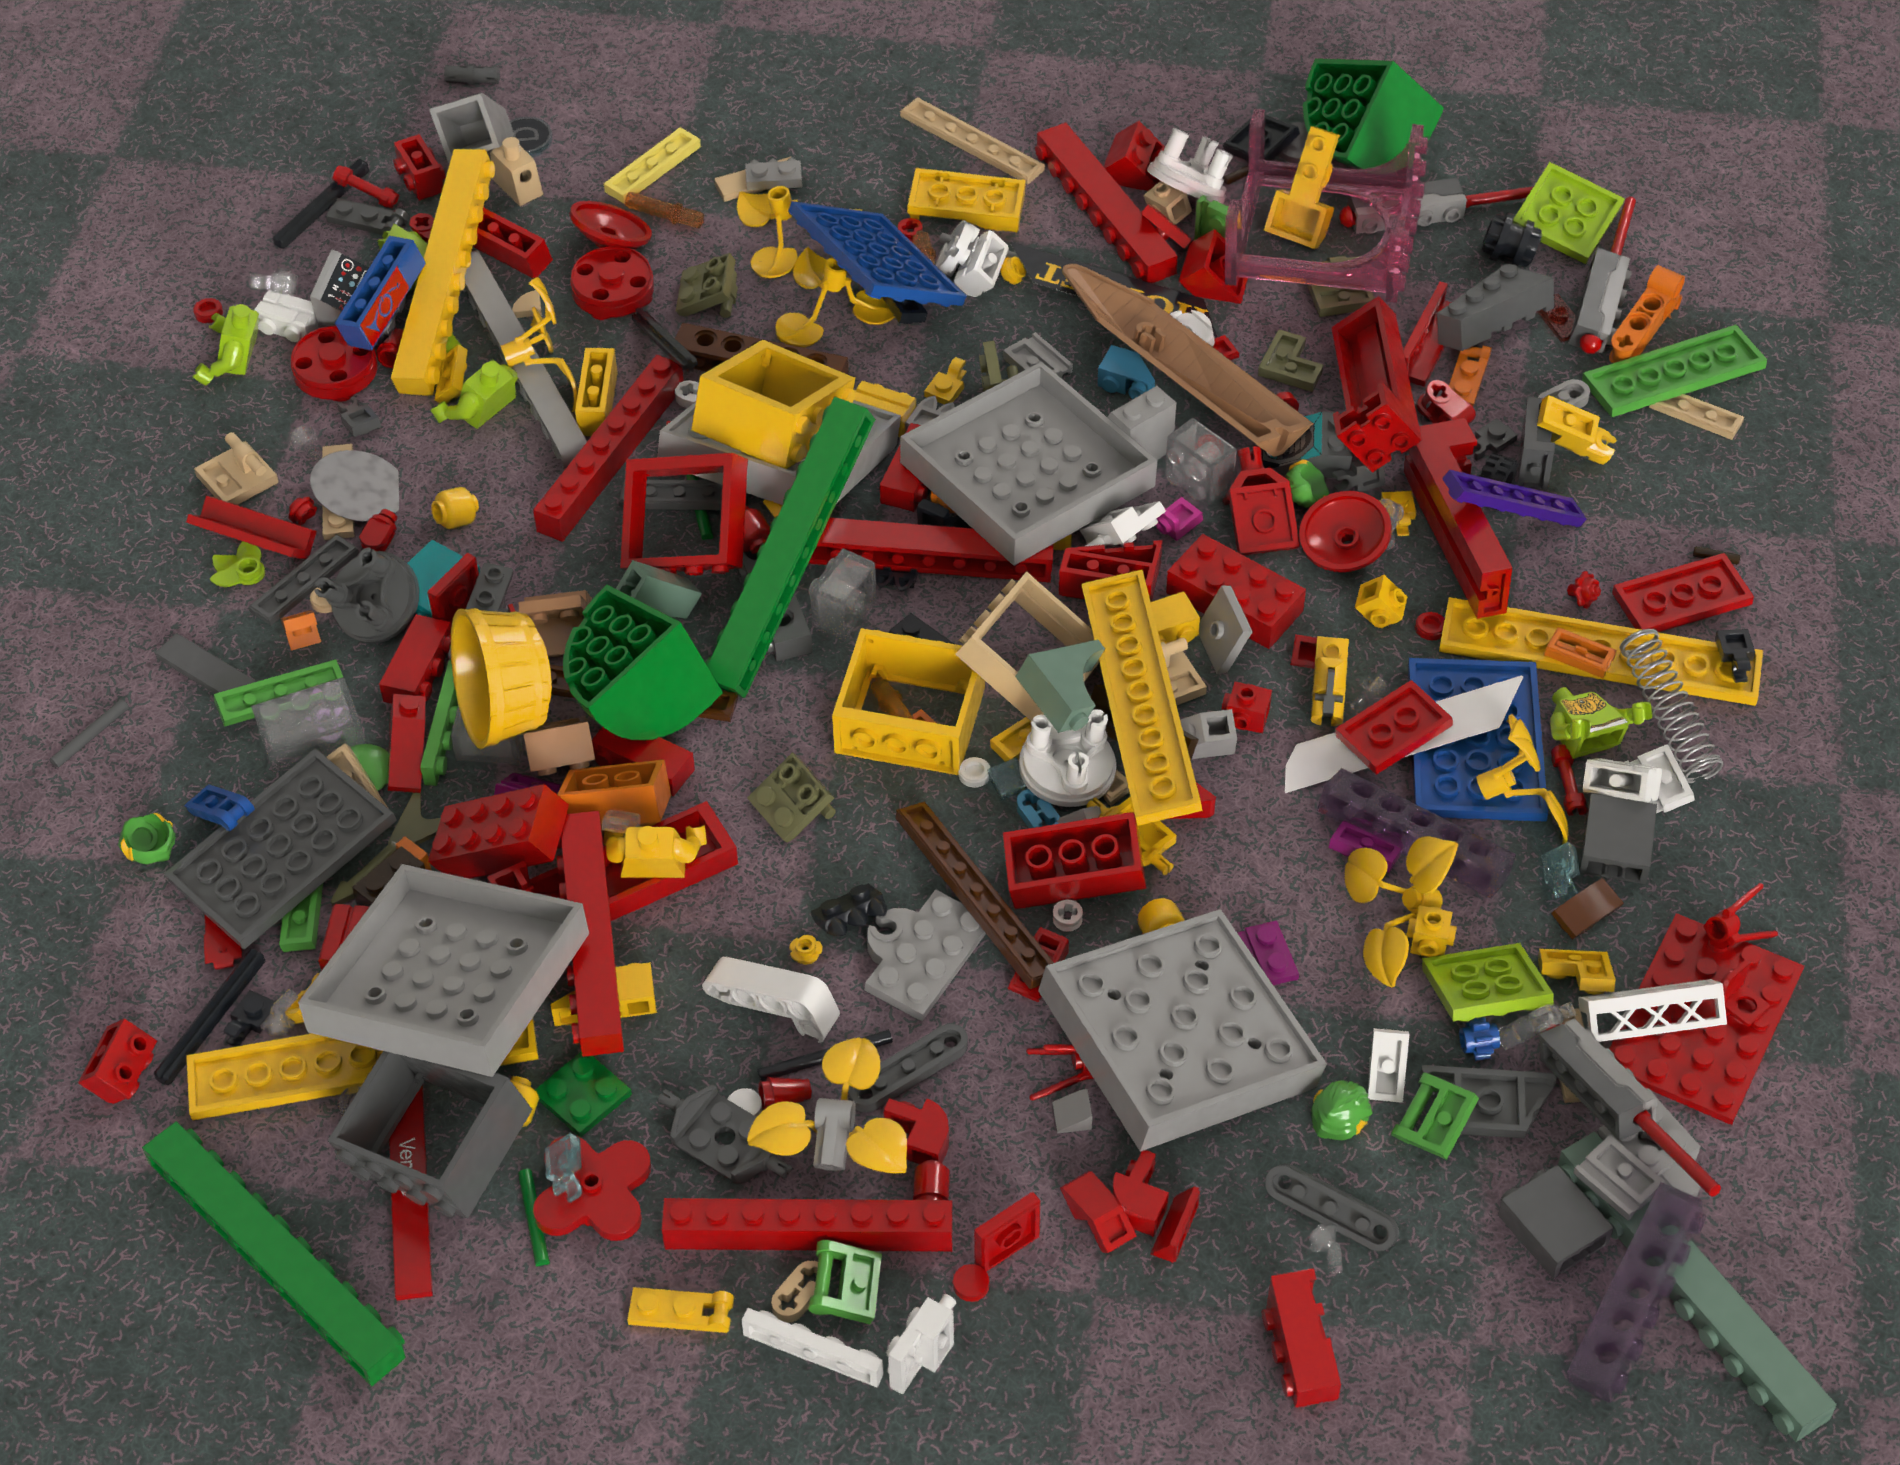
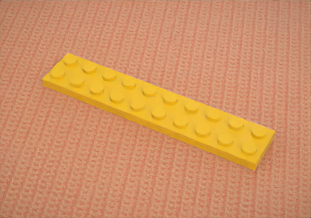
M1143 570L1082 583L1094 640H1099L1105 647L1099 662L1137 826L1203 811Z
M1449 597L1439 652L1490 661L1536 662L1537 669L1638 686V678L1632 675L1633 668L1627 665L1626 661L1628 658L1622 655L1619 647L1626 637L1641 629L1507 607V613L1477 619L1468 600ZM1558 627L1617 650L1615 659L1611 662V666L1606 671L1604 678L1544 655L1545 649ZM1658 633V639L1662 640V645L1658 650L1663 649L1668 652L1663 660H1671L1673 662L1667 671H1678V675L1673 681L1679 680L1683 682V686L1678 691H1686L1688 695L1756 706L1759 696L1763 650L1755 649L1754 659L1750 661L1751 670L1746 671L1748 682L1735 683L1732 677L1731 662H1721L1716 642ZM1647 634L1628 643L1625 650L1635 649L1644 642L1650 641L1655 634ZM1656 642L1648 650L1636 655H1641L1653 650L1655 647L1659 645V642ZM1665 653L1653 654L1640 662L1638 666L1652 663L1660 659ZM1630 658V664L1634 666L1641 658ZM1670 663L1659 664L1651 668L1643 676L1658 673L1668 667ZM1635 668V674L1639 676L1646 668ZM1668 673L1655 679L1648 687L1668 681L1675 673ZM1652 678L1640 679V684L1645 686ZM1680 683L1669 685L1661 690L1673 691L1680 686Z
M534 1018L531 1019L500 1066L539 1059ZM311 1033L186 1055L190 1117L193 1121L357 1092L383 1050Z

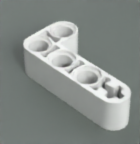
M721 957L702 985L706 994L728 1004L792 1018L798 1032L802 1036L807 1034L819 1039L818 1043L824 1041L840 1015L829 988L817 977L735 958Z

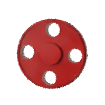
M610 246L597 248L583 255L573 266L571 272L572 296L575 303L582 310L590 313L597 320L626 316L634 313L635 309L642 308L652 301L654 292L653 272L648 260L641 253L633 249Z
M337 326L322 327L306 334L297 342L291 354V369L295 384L304 393L312 397L332 399L338 402L350 400L354 394L366 388L374 379L378 368L375 349L368 350L348 346Z

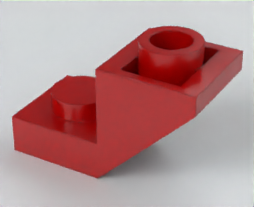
M1087 1171L1060 1187L1073 1217L1076 1220H1087L1102 1253H1109L1137 1236L1121 1204L1092 1171Z

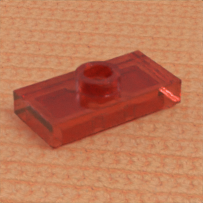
M1557 293L1554 294V309L1547 312L1541 309L1537 312L1559 341L1564 342L1569 340L1576 315Z

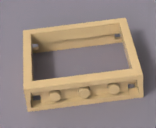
M1026 572L1017 583L1011 579L1001 590L1005 596L999 593L987 608L992 611L991 613L985 610L973 624L978 628L975 629L971 626L960 638L959 641L964 645L955 655L1032 722L1035 716L1044 715L1015 677L1018 672L981 639L1013 601H1016L1065 646L1094 641L1092 629ZM1092 671L1083 674L1084 681L1087 679V677L1091 674Z

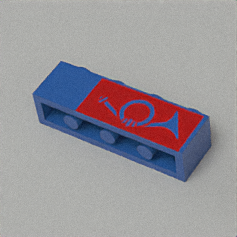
M394 236L388 237L335 321V325L348 346L373 350L426 262L413 240Z

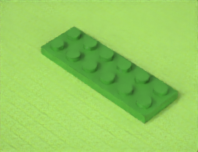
M1733 325L1584 372L1582 381L1589 386L1592 395L1612 418L1655 404L1656 402H1662L1765 369L1767 359L1737 325Z

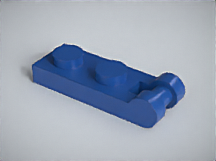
M209 784L184 805L193 816L222 825L227 831L234 829L238 825L237 821L243 815L248 816L255 810L253 804L245 796Z

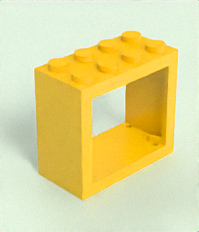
M761 340L700 375L691 430L764 462L788 469L806 457L809 451L810 440L818 432L822 424L824 410L827 406L831 405L833 398L837 397L853 403L856 394L854 390L856 378L768 341Z
M861 628L832 714L834 752L836 754L959 775L958 771L960 770L961 763L964 761L985 690V680L955 655L962 645ZM875 678L965 694L956 727L862 710L871 679Z

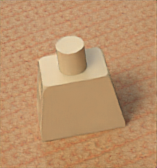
M508 137L504 139L502 146L493 149L490 153L491 161L495 165V175L492 179L519 206H522L543 195L536 163L519 145L517 138Z

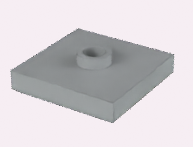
M1221 585L1199 624V637L1216 674L1229 671L1253 632L1232 587Z

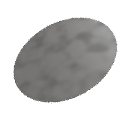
M357 450L338 451L320 459L312 469L310 485L313 494L325 508L334 514L350 520L368 521L374 514H379L382 509H388L393 513L399 510V471L388 461L377 455Z

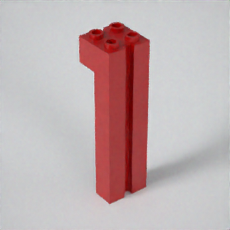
M1377 296L1331 327L1346 405L1345 412L1340 414L1337 411L1333 414L1336 436L1372 473L1392 460L1391 453L1395 450L1404 453L1422 441L1396 314L1380 296Z
M1465 418L1419 426L1422 441L1408 449L1409 455L1405 456L1404 474L1476 618L1507 613L1512 566L1481 507L1476 504L1460 503L1454 500L1448 492L1449 488L1442 479L1449 470L1471 474L1472 463L1470 460H1467L1466 456L1473 454V448L1477 446V439Z
M707 801L652 825V827H672L685 840L687 826L696 828L705 825L707 844L701 845L696 858L692 862L685 863V878H621V863H613L608 860L606 846H604L611 921L738 864L737 847ZM522 861L488 876L487 879L488 883L560 898L559 883L565 882V875L559 876L558 868L556 867L529 879L527 865L525 861Z

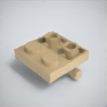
M233 432L228 433L225 437V441L231 449L194 468L196 477L215 498L236 505L279 483L277 474L246 441L242 442Z
M1182 637L1166 644L1161 642L1176 705L1206 695L1207 686L1183 652L1188 649L1186 639Z

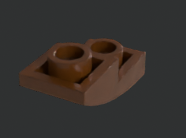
M1601 878L1563 903L1551 915L1573 940L1592 928L1598 921L1615 912L1624 902L1608 883Z

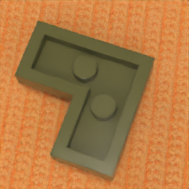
M1279 329L1258 367V376L1313 392L1323 373L1324 365L1300 358L1306 344V337Z

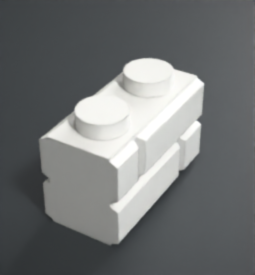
M990 230L981 234L980 237H976L972 244L969 243L967 248L971 250L970 255L963 265L960 264L954 278V284L968 296L977 297L982 292H986L994 287L1008 252V245Z
M268 290L263 297V301H260L254 311L259 313L258 329L267 335L276 334L286 337L292 342H298L306 334L319 329L312 302Z
M1602 758L1587 759L1583 792L1642 802L1657 801L1660 792L1662 768Z

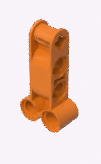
M1660 265L1653 269L1648 279L1646 290L1611 339L1613 347L1609 355L1611 363L1642 354L1667 317L1671 319L1670 316L1673 310H1678L1682 300V295L1679 293L1684 285L1685 276Z

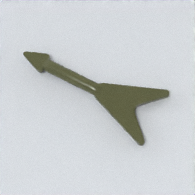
M421 792L412 794L388 841V845L348 882H340L331 899L332 907L335 904H344L354 899L352 887L397 850L395 844L406 836L416 845H419L436 836L441 818L424 819L422 817Z

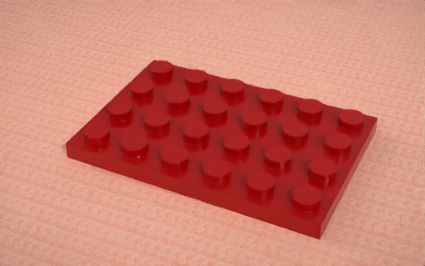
M1676 913L1639 989L1709 979L1721 982L1729 970L1736 969L1747 959L1751 964L1744 985L1769 1003V1009L1750 1027L1745 1026L1726 1011V1025L1616 1039L1612 1041L1609 1049L1624 1068L1632 1071L1636 1080L1644 1088H1648L1655 1093L1732 1125L1805 966L1746 941L1738 942L1735 945H1730L1727 940L1721 943L1715 942L1708 937L1704 924ZM1714 998L1703 1000L1694 1012L1703 1019L1716 1017ZM1740 999L1736 1002V1006L1741 1012L1752 1013L1756 1010L1755 1004L1748 999ZM1693 1001L1684 1002V1004L1689 1007ZM1677 1003L1670 1004L1661 1017L1669 1023H1676L1686 1010ZM1654 1006L1650 1008L1656 1011L1659 1006ZM1639 1008L1633 1012L1627 1021L1634 1027L1640 1028L1645 1026L1652 1015L1644 1008ZM1691 1015L1690 1018H1689L1687 1021L1697 1020V1019L1694 1018V1017ZM1657 1020L1654 1025H1662L1663 1023ZM1624 1024L1623 1027H1622L1620 1030H1625V1029H1630V1028H1628V1027Z

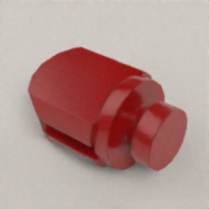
M382 509L379 514H374L369 518L359 534L363 549L371 548L375 551H386L397 529L395 525L397 516L392 511Z

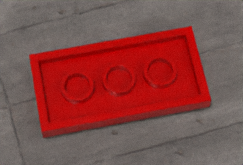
M1725 553L1616 584L1613 586L1612 591L1613 596L1635 629H1654L1657 632L1752 605L1754 595Z

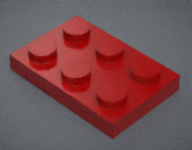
M1410 680L1335 728L1336 737L1377 775L1453 726V720L1441 706L1416 683Z

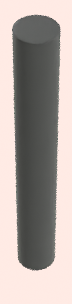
M120 699L49 759L50 762L58 768L61 767L129 709L128 704Z

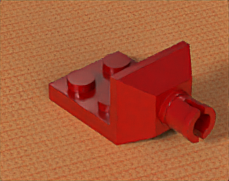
M1253 446V451H1250L1249 447L1238 450L1237 454L1241 470L1223 498L1224 505L1230 504L1237 552L1242 555L1298 549L1300 542L1290 481L1272 468H1264L1261 447Z

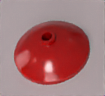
M580 201L574 203L569 212L574 226L599 248L607 246L616 248L627 247L630 249L639 248L649 243L652 236L651 228L641 218L610 204L596 201Z
M1340 491L1319 499L1307 510L1299 529L1300 543L1308 559L1320 568L1333 572H1351L1370 565L1386 550L1392 534L1390 516L1384 505L1373 496L1359 491ZM1345 541H1353L1349 544H1343Z

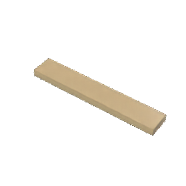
M918 97L900 111V116L1007 174L1020 180H1026V184H1029L1045 170V164Z

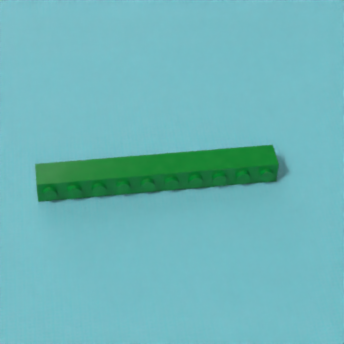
M834 397L831 405L827 406L824 410L822 424L818 432L810 440L806 458L800 462L797 468V477L792 487L784 495L783 506L779 515L771 523L770 534L765 544L758 550L756 564L752 572L748 573L744 580V589L739 600H736L732 605L731 617L726 627L718 635L715 651L706 661L707 667L721 689L736 693L742 698L746 697L876 420L867 408Z
M176 1121L144 1145L142 1149L149 1165L371 1387L406 1358L402 1347L405 1341L401 1334L392 1326L387 1329L380 1322L382 1319L376 1309L369 1303L364 1306L357 1299L359 1296L355 1289L347 1281L340 1283L334 1277L336 1274L331 1265L323 1258L318 1261L312 1255L313 1250L306 1240L301 1236L295 1238L289 1232V1225L279 1214L273 1217L267 1211L268 1206L263 1198L256 1192L251 1195L245 1189L246 1184L235 1171L229 1173L223 1167L224 1162L214 1150L211 1149L207 1152L202 1147L203 1143L193 1129L185 1130Z

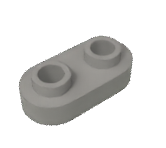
M1571 379L1541 393L1538 398H1545L1550 395L1575 407L1582 408L1588 403L1590 388L1581 380Z

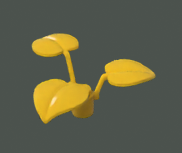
M785 186L774 187L767 194H750L740 191L738 196V216L746 226L761 227L769 219L774 220L776 218L778 247L762 248L751 258L752 270L759 277H781L793 270L798 258L797 251L794 248H783L782 221L792 216L788 212L791 202H798V200L791 199L790 191Z
M807 247L796 260L793 278L803 288H822L813 315L808 319L800 313H786L777 320L775 332L777 338L788 345L805 348L815 344L824 333L823 327L814 322L818 317L827 290L839 292L844 286H846L850 302L855 304L853 314L860 321L867 324L880 325L891 321L895 316L882 297L881 299L872 298L865 293V290L859 291L855 297L851 287L852 279L847 278V271L839 267L833 257L825 259Z
M536 277L529 282V285L537 290L545 303V318L542 319L536 307H532L533 320L530 324L532 328L521 336L516 337L515 340L500 345L509 367L522 362L526 366L531 364H556L564 373L573 389V412H575L578 387L564 359L530 358V356L535 354L532 345L543 339L547 344L549 353L554 352L545 324L551 320L553 325L557 324L553 304L541 279ZM538 331L540 333L538 336L529 340L528 337L532 335L534 332Z
M1510 714L1506 721L1511 729L1508 740L1519 747L1518 755L1503 766L1476 776L1480 790L1486 800L1503 793L1506 799L1512 796L1540 795L1547 802L1551 813L1561 829L1563 835L1562 846L1566 848L1569 835L1568 822L1564 810L1551 790L1547 791L1545 788L1512 790L1511 786L1516 785L1512 769L1526 760L1530 766H1533L1536 772L1540 771L1541 767L1528 729L1521 719L1517 720L1513 714Z
M1431 836L1417 839L1411 845L1406 858L1407 870L1412 874L1409 881L1414 885L1408 889L1382 881L1387 872L1388 865L1384 856L1377 850L1359 848L1354 850L1347 859L1348 862L1345 865V885L1354 901L1359 903L1372 901L1376 897L1379 887L1403 894L1402 902L1412 912L1386 922L1383 930L1372 929L1365 939L1363 948L1365 964L1373 976L1388 987H1395L1397 977L1406 963L1409 951L1407 936L1400 928L1394 926L1409 921L1410 917L1417 918L1419 905L1441 908L1443 900L1437 888L1441 885L1451 867L1459 845L1457 842Z
M858 1037L835 1044L825 1053L822 1060V1071L826 1079L834 1084H843L841 1100H848L850 1086L859 1090H866L876 1082L880 1074L881 1067L878 1051L865 1038ZM788 1101L778 1102L770 1105L757 1116L748 1133L747 1142L749 1146L759 1147L772 1154L794 1155L803 1151L809 1144L811 1139L809 1128L817 1135L815 1122L813 1120H805V1110L802 1105ZM874 1118L869 1120L864 1128L856 1126L852 1132H849L846 1149L851 1159L856 1163L880 1172L906 1173L907 1138L900 1124L887 1118Z

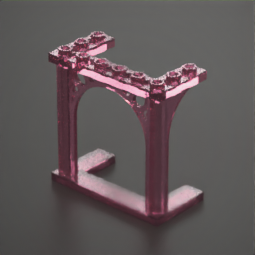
M1254 109L1249 126V171L1241 200L1230 199L1226 215L1225 285L1236 286L1238 277L1382 292L1386 293L1385 302L1397 303L1399 291L1404 292L1407 275L1403 274V272H1409L1410 255L1408 254H1412L1414 237H1410V235L1416 236L1418 218L1414 217H1419L1421 211V200L1418 199H1423L1425 182H1420V177H1425L1427 160L1422 159V154L1426 155L1428 147V137H1423L1424 125H1412L1408 143L1395 158L1387 163L1367 169L1333 167L1331 177L1327 185L1322 189V192L1345 194L1368 203L1383 219L1385 232L1375 248L1358 258L1333 263L1244 254L1261 186L1291 189L1299 165L1297 163L1264 160L1265 110ZM1389 200H1397L1400 202L1399 204L1392 207H1385L1382 205L1384 202Z

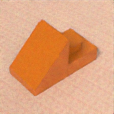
M312 610L280 618L291 651L321 643L316 626V618Z

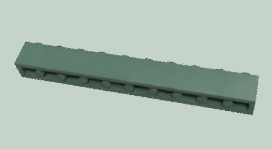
M1594 1131L1562 1150L1558 1166L1614 1227L1611 1237L1613 1239L1619 1238L1627 1247V1254L1631 1261L1637 1266L1642 1265L1647 1270L1656 1290L1660 1293H1667L1673 1300L1678 1315L1683 1320H1690L1699 1330L1698 1334L1702 1343L1709 1349L1714 1348L1720 1354L1728 1373L1733 1377H1740L1748 1387L1747 1390L1751 1399L1759 1406L1764 1405L1773 1415L1772 1418L1776 1428L1784 1435L1789 1434L1797 1442L1828 1422L1837 1404L1654 1198L1642 1209L1637 1210L1628 1221L1574 1175V1168L1578 1164L1580 1165L1586 1156L1603 1141Z

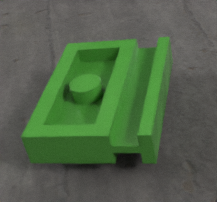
M1202 195L1196 204L1194 240L1216 229L1235 248L1238 211L1215 200L1210 202L1206 200L1207 196Z

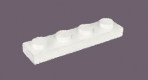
M748 1308L742 1318L743 1335L875 1387H878L883 1377L882 1359H879L876 1354L869 1350L861 1349L858 1351L846 1346L835 1337L827 1336L825 1338L812 1333L804 1325L798 1323L791 1325L778 1320L775 1315L768 1311L761 1310L758 1312Z

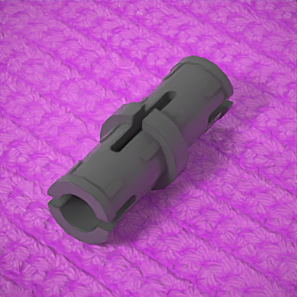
M469 63V66L445 65L444 76L447 77L444 80L445 82H468L469 85H475V83L499 84L500 72L498 71H500L499 66H476L474 63Z

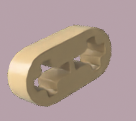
M802 1262L774 1293L771 1302L772 1311L778 1320L791 1323L797 1321L808 1310L810 1297L814 1296L815 1282L809 1281L802 1288L805 1283L804 1274L808 1276L814 1273L817 1274L818 1262ZM797 1295L794 1299L795 1308L787 1307L785 1310H782L781 1301L789 1302Z

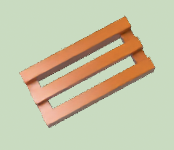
M1558 627L1549 641L1544 655L1604 678L1606 671L1611 666V662L1615 659L1617 650Z

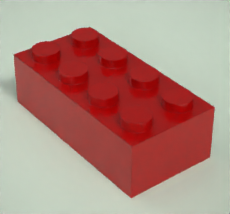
M1204 534L1167 571L1166 593L1174 595L1184 591L1193 607L1205 614L1221 585L1231 586L1253 631L1249 639L1267 649L1274 645L1304 611L1305 588Z
M545 784L444 806L428 863L441 873L470 879L497 873L522 861H525L527 867L554 861L569 804Z
M1134 812L1003 832L1008 888L1015 909L1058 903L1068 899L1078 900L1147 889L1140 834Z

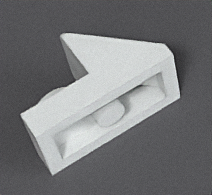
M1374 1028L1372 1051L1369 1059L1368 1095L1370 1100L1403 1103L1409 1031Z

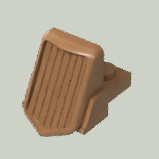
M586 590L525 597L523 602H518L519 612L527 614L532 619L535 628L544 642L548 657L564 656L569 635L573 627H579L585 618L582 612L592 601V597Z

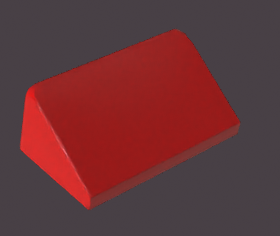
M1194 1186L1174 1197L1150 1253L1151 1255L1170 1262H1176L1199 1207L1200 1191L1198 1187Z

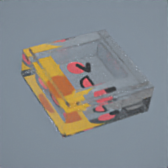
M609 810L602 820L601 830L625 833L628 827L640 826L641 815Z

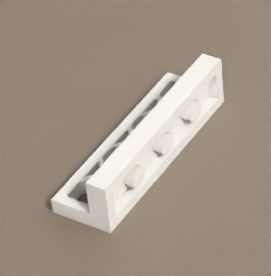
M1712 979L1578 997L1579 1010L1587 1014L1588 1029L1593 1033L1598 1042L1727 1024L1723 983ZM1714 998L1716 1017L1703 1019L1694 1012L1703 1000ZM1693 1001L1689 1007L1684 1004V1002ZM1677 1003L1686 1011L1678 1022L1669 1023L1661 1015L1670 1004ZM1659 1006L1656 1011L1652 1010L1650 1007ZM1644 1008L1652 1017L1644 1027L1636 1028L1627 1020L1636 1009ZM1617 1011H1625V1013L1621 1016ZM1611 1013L1618 1019V1022L1610 1032L1598 1033L1596 1014ZM1691 1015H1692L1694 1018L1697 1019V1020L1687 1021V1020L1690 1018ZM1657 1020L1663 1023L1662 1025H1654ZM1624 1024H1625L1628 1028H1630V1029L1620 1030V1029L1623 1027Z

